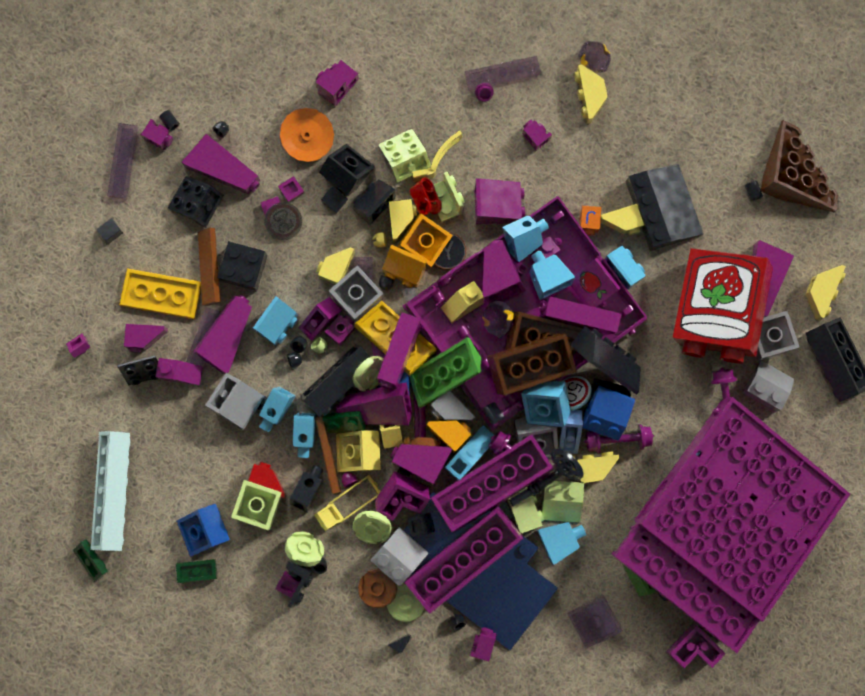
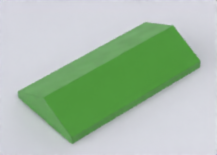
M465 338L424 363L410 375L419 408L424 407L481 373V357L470 338Z

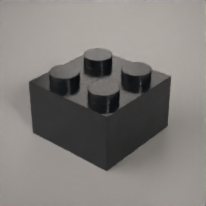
M228 241L218 279L224 283L257 291L268 256L267 253L263 250Z

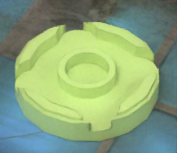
M372 356L360 364L353 376V383L359 390L366 391L365 389L368 388L371 390L381 384L378 382L377 377L384 359L380 356Z
M364 511L355 517L352 529L360 540L370 544H377V542H385L390 537L392 526L384 515L374 511Z
M295 532L287 539L285 552L292 562L299 566L310 567L320 562L324 555V546L311 533Z
M405 583L400 587L397 585L396 597L387 606L389 613L394 619L401 622H410L417 619L424 610L423 605Z

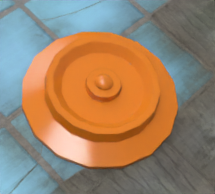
M302 108L294 110L286 116L281 124L280 139L288 155L299 161L311 162L319 160L328 153L333 145L334 131L326 115L316 109Z

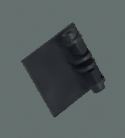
M156 356L117 365L128 386L159 379L155 377L159 361Z

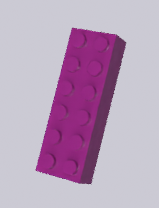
M531 434L439 492L431 499L450 530L455 533L553 471L554 468Z
M497 506L408 577L404 583L430 614L520 542L523 536L501 508Z

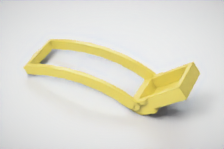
M461 131L452 135L440 147L433 159L431 168L412 172L414 182L420 181L422 178L433 179L435 177L436 168L444 154L463 137Z
M370 475L347 489L314 515L325 531L345 521L377 498L378 495L345 518L342 517L333 502L366 479L370 481L379 495L381 491L378 488V484Z

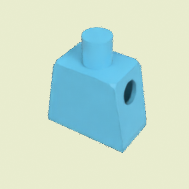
M526 216L503 227L507 249L518 262L542 245L541 233L549 229L547 222L544 219L535 222L530 216Z
M537 251L531 256L535 264L531 266L529 274L540 300L572 285L575 276L557 255L545 258L541 251Z
M281 387L273 388L259 414L264 418L259 427L270 432L274 424L281 423L296 395ZM272 408L275 409L276 415L272 413Z
M296 413L294 415L293 446L298 447L297 457L309 458V448L315 445V419L317 414ZM301 434L307 435V440H303Z
M569 522L537 530L552 565L580 548L577 539L586 536L582 525L572 529Z

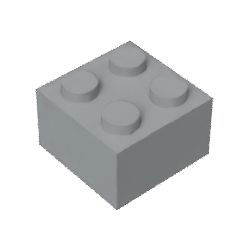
M358 265L329 290V295L354 323L383 298L382 291Z

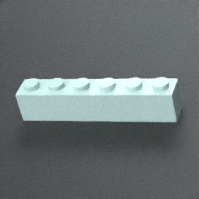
M99 432L91 550L122 551L124 543L123 528L125 524L126 486L128 484V456L131 443L130 433Z

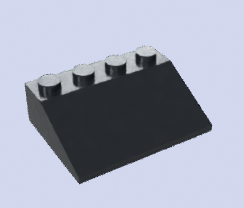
M679 164L646 170L628 176L626 184L633 204L638 205L644 223L642 230L650 251L704 234Z

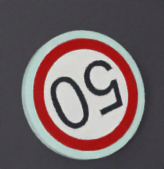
M571 376L561 381L566 382L570 410L579 409L589 401L592 388L587 379L581 376Z

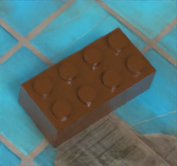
M555 334L486 356L496 392L499 395H507L577 372L566 334Z

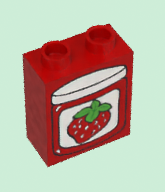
M690 248L672 337L680 346H683L682 354L704 358L706 350L721 352L720 360L735 364H743L745 356L756 357L773 267L768 258Z

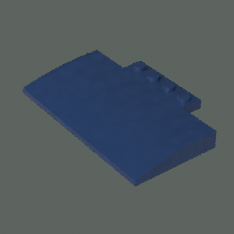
M433 492L425 508L420 514L417 513L415 516L431 513L435 531L426 535L412 537L409 524L404 529L410 537L428 552V555L412 574L490 511L453 533L431 499L436 495ZM524 536L520 542L446 600L481 629L485 627L493 630V633H496V640L508 650L513 648L558 589V587L527 564L538 547Z

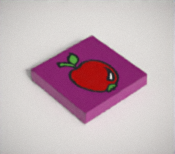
M598 258L575 274L571 285L583 303L591 307H597L621 289Z

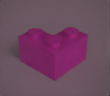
M340 60L338 64L334 63L330 69L327 68L317 75L316 86L318 94L336 107L359 80V75Z
M394 471L375 499L376 512L392 521L403 507L420 514L430 501L428 486Z
M692 624L666 651L683 668L696 655L707 666L713 668L726 654L695 624Z

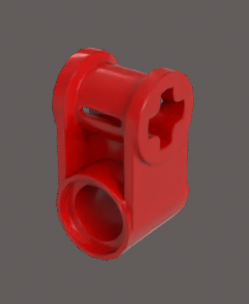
M422 178L410 188V195L419 214H439L441 212L442 203L430 179Z

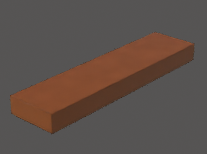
M211 227L198 232L202 306H210L220 302L215 228Z
M323 416L315 419L331 492L338 494L342 493L328 431L322 420Z

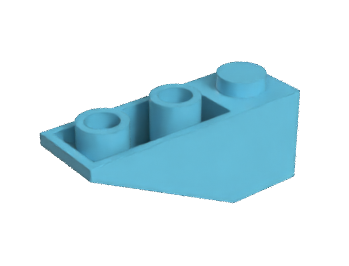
M483 425L448 463L445 469L457 480L462 479L486 452L491 442V436L495 435Z

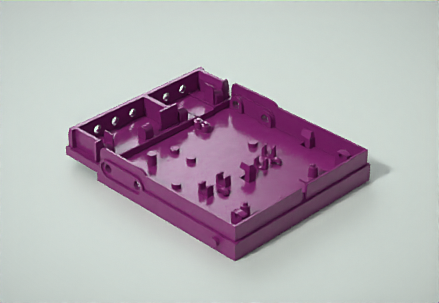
M556 196L529 215L535 222L541 219L547 222L549 229L541 233L542 241L549 236L561 249V253L557 257L573 275L577 274L594 259H599L621 288L596 307L621 314L617 333L605 336L615 343L627 333L630 336L636 332L634 328L647 320L646 314L607 261L601 257V253L559 196ZM503 234V235H501L500 237H498L496 240H498V241H501V240H502V241L504 242L505 246L507 247L506 241H505V236H504V234ZM484 248L457 265L402 306L408 315L420 318V332L427 341L437 348V355L465 338H470L481 357V373L459 386L492 431L524 409L522 392L524 390L507 395L497 394L486 356L505 351L510 321L507 320L508 315L503 312L504 310L540 316L539 305L542 300L539 299L529 274L531 266L535 264L531 258L536 253L535 251L520 262L511 255L526 291L493 306H490L484 298L483 305L452 324L441 307L458 290L475 281L483 293ZM571 286L550 295V297L585 305ZM483 316L485 320L489 321V326L486 328L484 326L485 321L482 319ZM578 352L572 355L576 370L588 362ZM568 374V375H565V376H562V377H559V378H556V379H553V380H550V381H560V382H561V381H563L565 378H567V377H568L569 375H571V374ZM492 402H496L504 415V419L494 425H491L482 410Z
M726 397L712 411L708 420L670 473L659 484L634 520L636 524L629 528L631 531L618 549L612 551L611 555L734 653H738L759 621L763 622L842 508L850 493L736 399Z

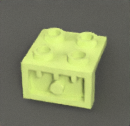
M412 129L379 144L381 151L391 166L397 183L412 176L413 171L431 167L427 152Z
M448 172L443 174V181L434 184L435 191L442 203L441 212L438 214L441 223L461 215L464 207L463 203H465L462 194L456 191L455 186L457 184L452 175L449 176Z

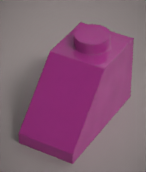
M328 297L314 307L298 328L313 341L338 317L342 309Z
M126 324L124 347L129 349V352L141 353V350H147L164 336L168 328L158 325Z
M159 358L155 377L163 381L200 386L203 366L179 360Z

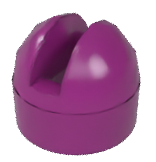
M346 472L342 476L344 488L359 482L356 475L352 472Z

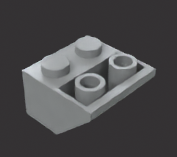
M226 373L205 406L217 415L245 429L264 396L241 380Z

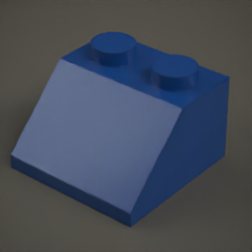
M598 386L584 412L582 428L619 441L627 427L635 399Z
M216 504L198 509L177 520L190 557L230 540Z

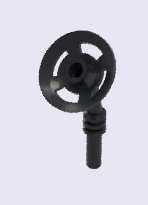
M562 449L553 450L551 459L556 467V471L542 481H536L535 484L533 483L531 486H528L527 490L509 499L510 504L515 506L530 496L534 497L535 493L538 495L539 492H543L545 487L561 476H566L575 481L581 480L584 476L581 465L568 452Z

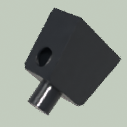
M313 465L309 473L304 472L290 497V505L308 513L322 485V480L319 479L324 471L322 468ZM306 484H312L313 486L309 488L306 487Z

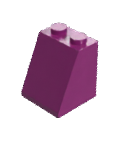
M481 178L475 180L476 225L510 224L525 217V206H521V199H524V188H521V182Z
M502 240L493 241L488 244V247L484 248L483 296L489 305L493 306L526 291L511 255Z
M401 444L399 448H394L390 457L393 459L392 463L433 485L452 449L449 447Z

